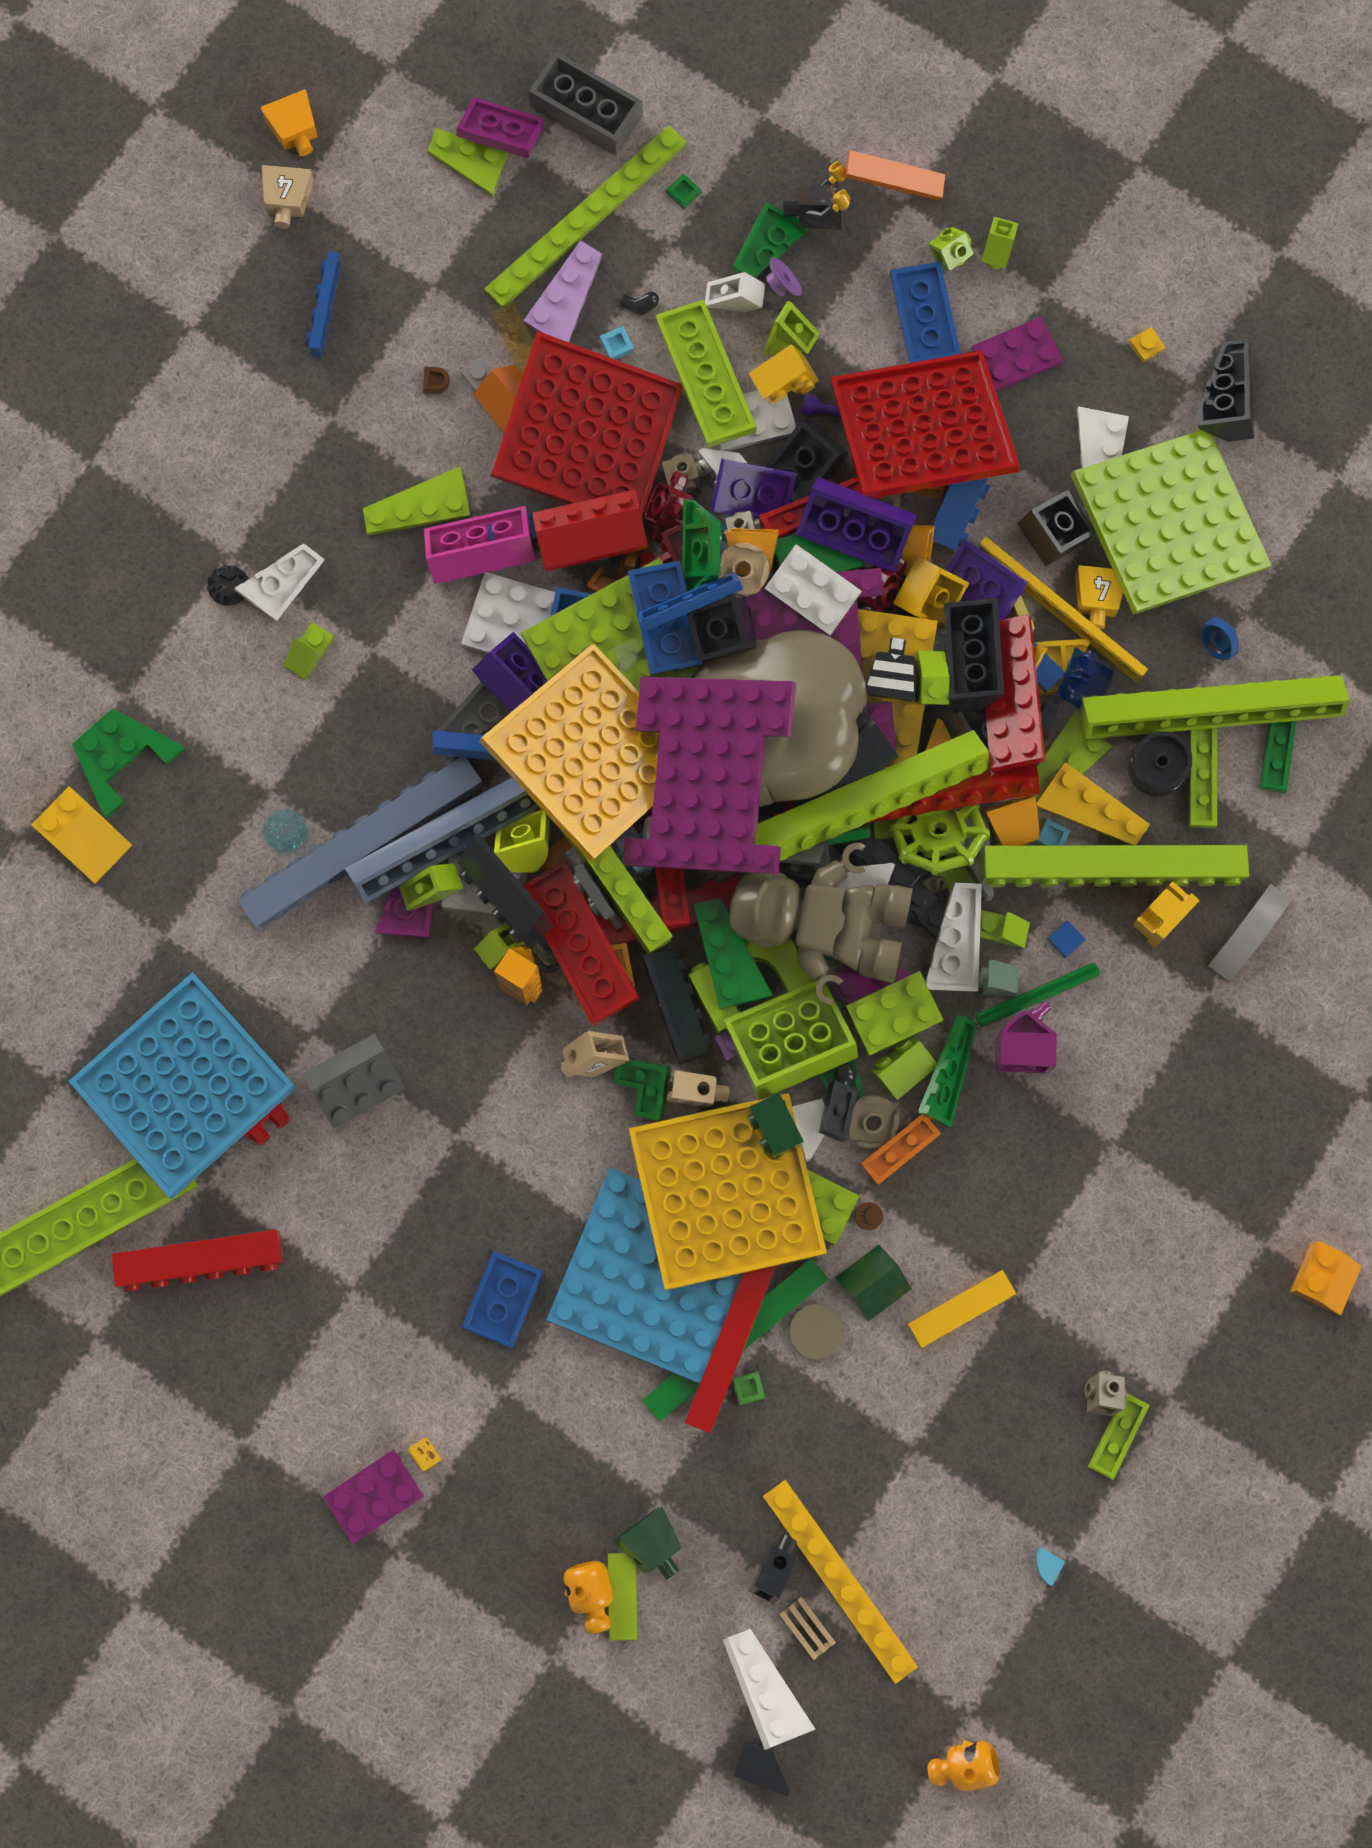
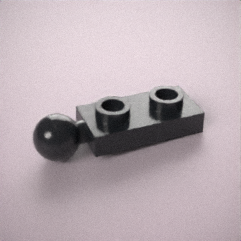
M850 1064L840 1065L835 1071L837 1081L829 1083L819 1133L839 1142H844L848 1139L858 1091L849 1087L857 1077L856 1069Z

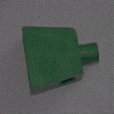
M662 1506L651 1511L613 1540L643 1573L651 1572L657 1567L665 1580H667L679 1571L671 1556L681 1549V1545Z

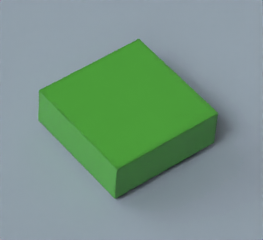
M758 1371L732 1378L738 1405L765 1399Z

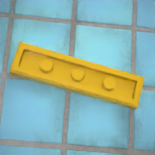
M1001 1270L907 1325L920 1348H923L1016 1295V1292L1004 1271Z

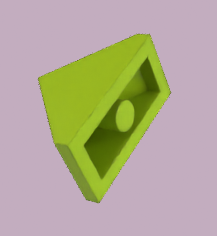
M787 301L774 322L761 356L776 355L791 344L800 352L808 354L820 333L791 301Z

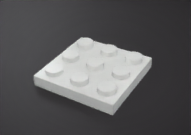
M485 572L461 646L488 654L512 632L525 643L521 632L550 617L556 592Z

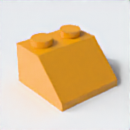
M1320 1241L1312 1242L1290 1293L1341 1316L1362 1266L1344 1252Z

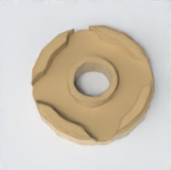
M736 543L721 553L722 564L718 578L736 572V567L739 563L746 562L751 567V571L747 576H738L743 590L733 593V595L748 597L758 593L766 585L770 576V564L767 556L759 547L750 543Z

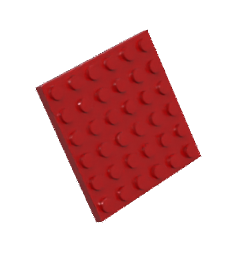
M537 331L490 476L566 504L635 489L641 517L643 518L683 386L681 383Z
M982 350L831 377V387L863 496L878 498L1019 472V461Z

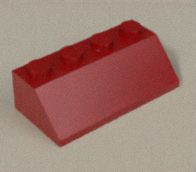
M635 489L532 513L545 572L648 549Z

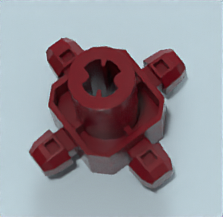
M679 471L673 473L670 479V486L659 482L654 487L645 510V520L655 523L650 528L649 540L659 544L664 541L661 533L665 532L666 529H672L683 524V500H692V495L682 492L683 487L686 488L688 475Z
M900 558L895 572L881 568L883 596L857 598L865 605L861 610L888 614L903 611L902 608L893 604L904 583L900 575H903L907 568L905 560ZM874 565V566L870 567V569L881 568V567Z

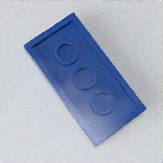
M941 262L890 270V279L908 362L913 363L961 354Z
M680 561L629 570L627 573L636 614L687 592ZM687 614L645 632L638 619L650 676L703 665V661L699 662Z

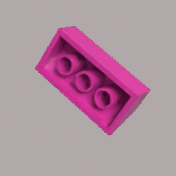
M526 506L424 529L426 560L434 584L446 583L467 576L473 577L489 571H500L507 567L526 565L529 562L536 561L535 546ZM488 525L492 526L491 529L495 539L493 541L489 540Z

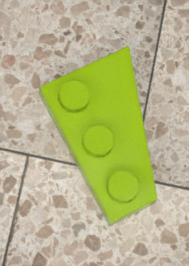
M435 128L428 148V154L451 170H455L470 183L483 189L491 197L494 196L508 152L457 137L455 133Z

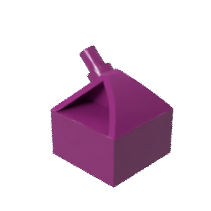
M1046 1001L1036 1009L1032 1008L1030 1011L1018 1014L996 1037L995 1071L1049 1074L1056 1067L1057 1034L1042 1022V1017L1052 1009Z

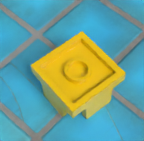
M1171 882L1133 923V926L1155 948L1200 900L1192 893L1190 895L1186 894L1177 884Z

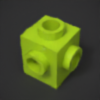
M954 227L943 230L940 236L928 243L935 262L940 261L942 268L948 271L963 265L966 259L974 255L970 246L972 244L970 236L965 231Z

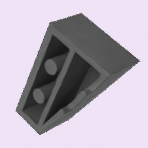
M827 840L810 849L789 856L785 860H780L779 873L784 874L786 878L794 880L800 890L802 886L808 887L811 885L816 871L831 863Z

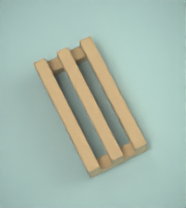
M799 1597L779 1613L813 1660L836 1643L802 1597ZM801 1605L826 1638V1643L822 1644L796 1607ZM790 1612L793 1613L818 1646L816 1651H813L787 1615Z

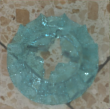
M288 808L286 810H276L275 813L267 817V821L263 826L266 841L271 847L279 851L296 849L302 844L307 833L306 823L301 815ZM276 823L283 826L290 823L289 829L293 836L286 833L279 836L281 831Z

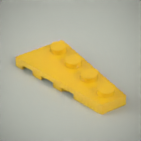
M1066 762L1061 764L1036 801L1037 808L1052 812L1056 816L1079 823L1078 825L1091 828L1128 845H1136L1150 825Z

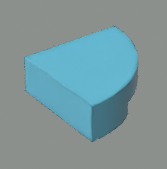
M1039 1547L1036 1555L1037 1568L1042 1579L1052 1586L1065 1561Z

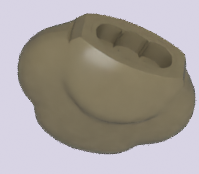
M792 630L777 634L768 639H756L757 645L755 648L703 661V665L697 668L692 678L794 681L796 683L791 738H765L759 807L772 804L773 802L802 800L814 797L835 786L847 774L855 761L858 750L859 735L856 720L867 704L866 683L857 660L847 647L833 637L810 630Z

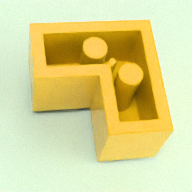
M792 344L748 373L763 399L769 404L781 402L787 397L786 393L791 390L797 395L800 393L806 394L815 387L814 384L819 382L805 356Z

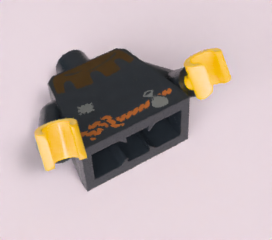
M839 161L833 163L829 167V172L832 176L830 178L826 177L818 186L799 188L798 200L783 201V217L798 216L799 227L804 229L841 230V211L848 208L850 201L847 191L845 189L839 191L838 184H834L835 182L845 180V169Z

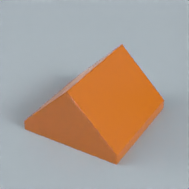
M514 364L491 370L473 394L503 433L522 378V373Z

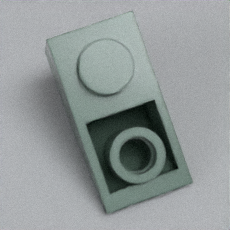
M989 960L986 966L982 967L981 972H979L978 988H982V995L1015 997L1018 990V967L996 960Z

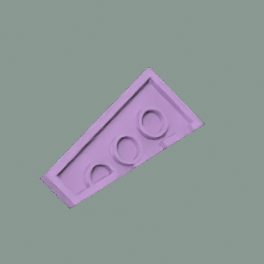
M580 240L524 319V324L536 332L540 331L570 342L580 312L586 301V296L600 264L602 253Z

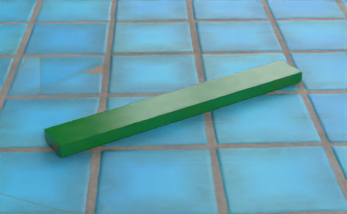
M812 1258L807 1260L763 1298L744 1350L829 1279ZM673 1373L642 1401L660 1422L695 1393L700 1384Z

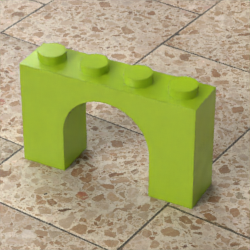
M791 938L783 945H772L771 947H763L744 941L753 960L769 966L776 973L786 993L813 982L798 964V951ZM705 962L691 969L692 973L688 975V980L691 982L692 988L717 1035L727 1031L724 1019L738 1014L739 1011L736 1006L719 1010L709 965L706 966Z

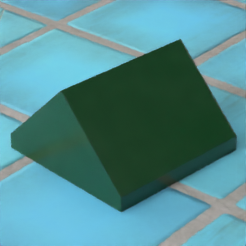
M877 1245L835 1277L867 1321H870L912 1289L898 1264L880 1245Z

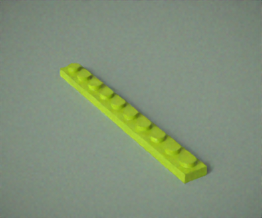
M670 125L667 126L484 288L485 293L502 309L505 308L687 146V142Z

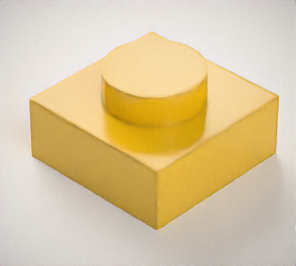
M1152 327L1129 341V344L1142 363L1163 352L1166 348Z

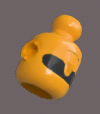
M590 1561L567 1569L563 1579L566 1589L565 1595L568 1597L571 1611L577 1614L585 1613L584 1627L589 1634H596L610 1629L611 1620L605 1613L604 1608L613 1601V1590L608 1570L604 1563Z
M964 1740L963 1744L953 1745L948 1749L947 1760L935 1758L927 1765L931 1784L939 1787L951 1781L953 1786L962 1792L990 1788L1000 1778V1766L996 1750L991 1743L985 1740L975 1742Z

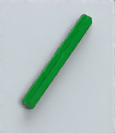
M1096 963L1079 968L977 1013L975 1016L976 1021L980 1027H985L1100 975L1099 968Z

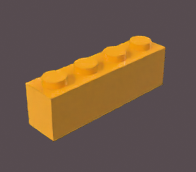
M523 946V948H509L494 973L500 990L528 1006L530 1001L535 1003L543 991L541 989L542 983L534 948L531 946L529 948Z

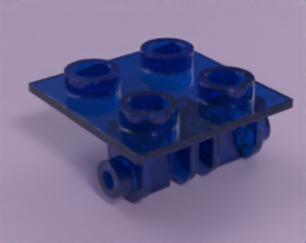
M1075 647L1056 695L1080 709L1083 698L1105 696L1114 671L1098 661L1096 658L1097 653L1089 650L1087 653H1084Z

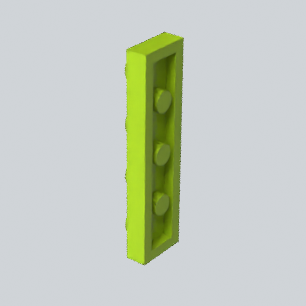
M1217 728L1189 730V748L1192 753V768L1189 773V827L1216 828Z

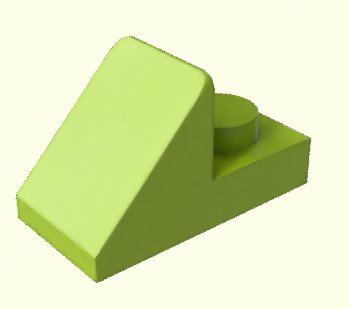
M312 622L300 640L296 637L294 638L283 666L306 680L335 639L334 635Z
M981 910L980 938L1024 949L1030 922L1010 912L1001 915Z

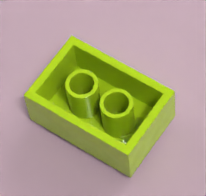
M920 971L845 1007L868 1057L944 1021Z

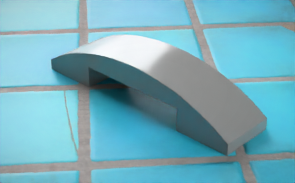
M1270 883L1208 967L1230 982L1275 925L1292 899Z

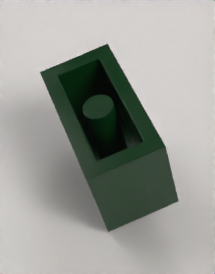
M780 1093L749 1107L750 1115L747 1116V1120L753 1131L758 1129L762 1137L759 1143L765 1155L770 1154L774 1160L803 1145L804 1140Z

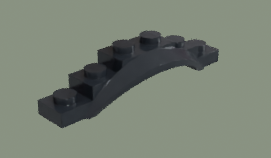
M871 835L867 839L834 844L841 855L850 844L862 843L866 845L862 852L854 851L849 855V862L853 866L895 864L888 885L913 888L907 919L918 927H923L935 940L938 938L945 909L936 901L937 897L918 880L919 876L907 864H903L898 859V856L882 840L878 842Z

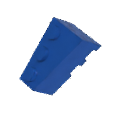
M988 478L950 484L932 525L935 526L933 542L956 551L963 540H967L969 534L965 532L969 523L974 524L980 511L976 506L980 498L985 499L991 486L987 484Z

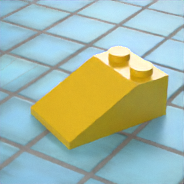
M69 786L31 824L94 884L132 846L128 840Z

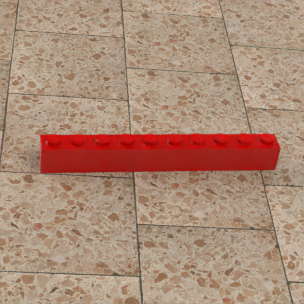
M1032 764L999 772H993L990 768L979 775H974L956 785L949 786L931 796H926L906 807H901L867 823L1040 794L1037 766ZM797 800L782 801V811L770 812L771 818L798 807L800 804Z

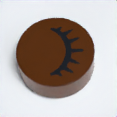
M867 1202L857 1209L855 1219L862 1229L874 1230L882 1223L883 1212L877 1204Z

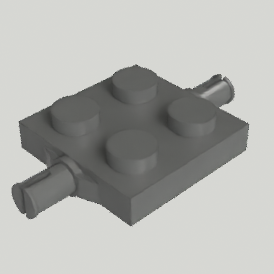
M575 848L567 851L565 855L570 860L575 871L572 875L573 881L582 894L584 892L588 893V903L596 916L602 914L605 920L609 919L615 930L621 928L625 923L621 920L616 912L617 909L612 907L611 902L588 870L585 861L581 859Z

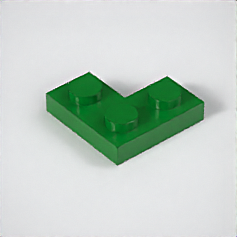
M629 1058L628 1062L616 1067L613 1083L638 1089L634 1116L656 1121L663 1119L671 1067Z

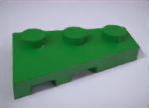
M766 201L732 270L737 273L745 272L757 279L770 267L772 258L778 259L808 229L800 228L799 219L794 216L783 217V210Z

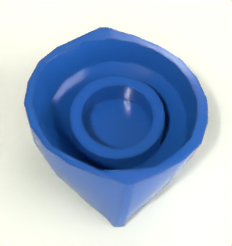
M1214 617L1204 624L1201 631V640L1214 658L1229 660L1239 653L1238 637L1234 628L1229 623L1219 617ZM1210 641L1217 648V652H1211L1208 648Z

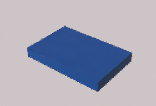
M493 1251L461 1328L513 1349L544 1271Z

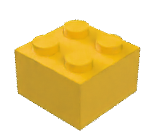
M917 556L893 604L919 618L938 621L937 626L945 630L944 603L960 602L969 582Z

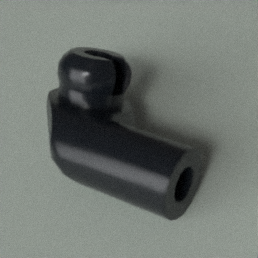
M653 291L638 299L624 294L620 306L643 315L657 307L659 296Z

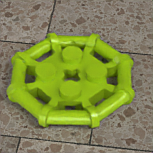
M980 806L958 807L956 809L960 811L955 810V813L949 810H941L915 815L917 820L915 823L913 821L912 824H907L911 816L897 818L895 823L889 827V835L893 837L899 853L898 859L903 864L909 863L936 876L940 872L965 865L970 867L974 864V858L985 841L990 839V831L986 829L979 811ZM971 818L974 827H967L965 820ZM940 828L941 831L946 830V832L935 834V829ZM911 835L914 842L907 846L904 836ZM967 838L974 839L966 850L964 847L965 840ZM919 851L923 852L924 856L932 858V861L921 856H918L916 854ZM953 853L958 855L957 857L940 861L942 856Z

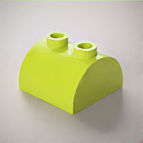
M543 810L527 814L496 832L494 853L510 871L533 873L544 864L548 856L550 817Z

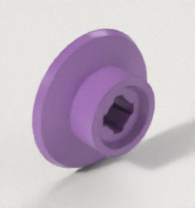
M772 258L770 261L772 272L766 278L773 291L779 296H784L788 292L794 296L801 295V286L792 271L781 260Z

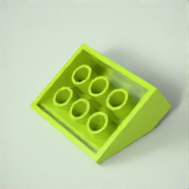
M813 981L724 1019L727 1031L758 1100L858 1058L856 1042L836 1002L833 999L834 1005H827L818 998L816 994L817 981ZM825 983L822 988L823 995L827 998H833Z

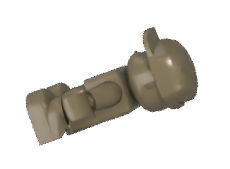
M862 843L848 845L842 854V861L838 862L835 860L818 869L813 876L811 885L806 888L804 899H800L801 892L798 884L794 880L786 878L782 873L778 875L758 873L743 875L738 881L731 899V928L740 938L763 947L783 945L790 940L793 932L797 931L798 964L812 981L816 979L818 982L816 994L827 1005H834L833 998H827L823 995V985L829 981L839 985L843 980L838 976L828 974L829 967L823 955L833 957L858 972L861 976L894 984L902 942L888 939L879 940L882 924L905 929L913 888L883 883L877 884L875 887L870 885L848 889L838 888L837 886L848 877V872L854 874L866 872L862 865L853 866L849 862V855L852 852H862L866 845Z

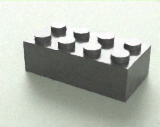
M558 52L554 53L529 90L531 107L614 155H617L643 116L642 100Z

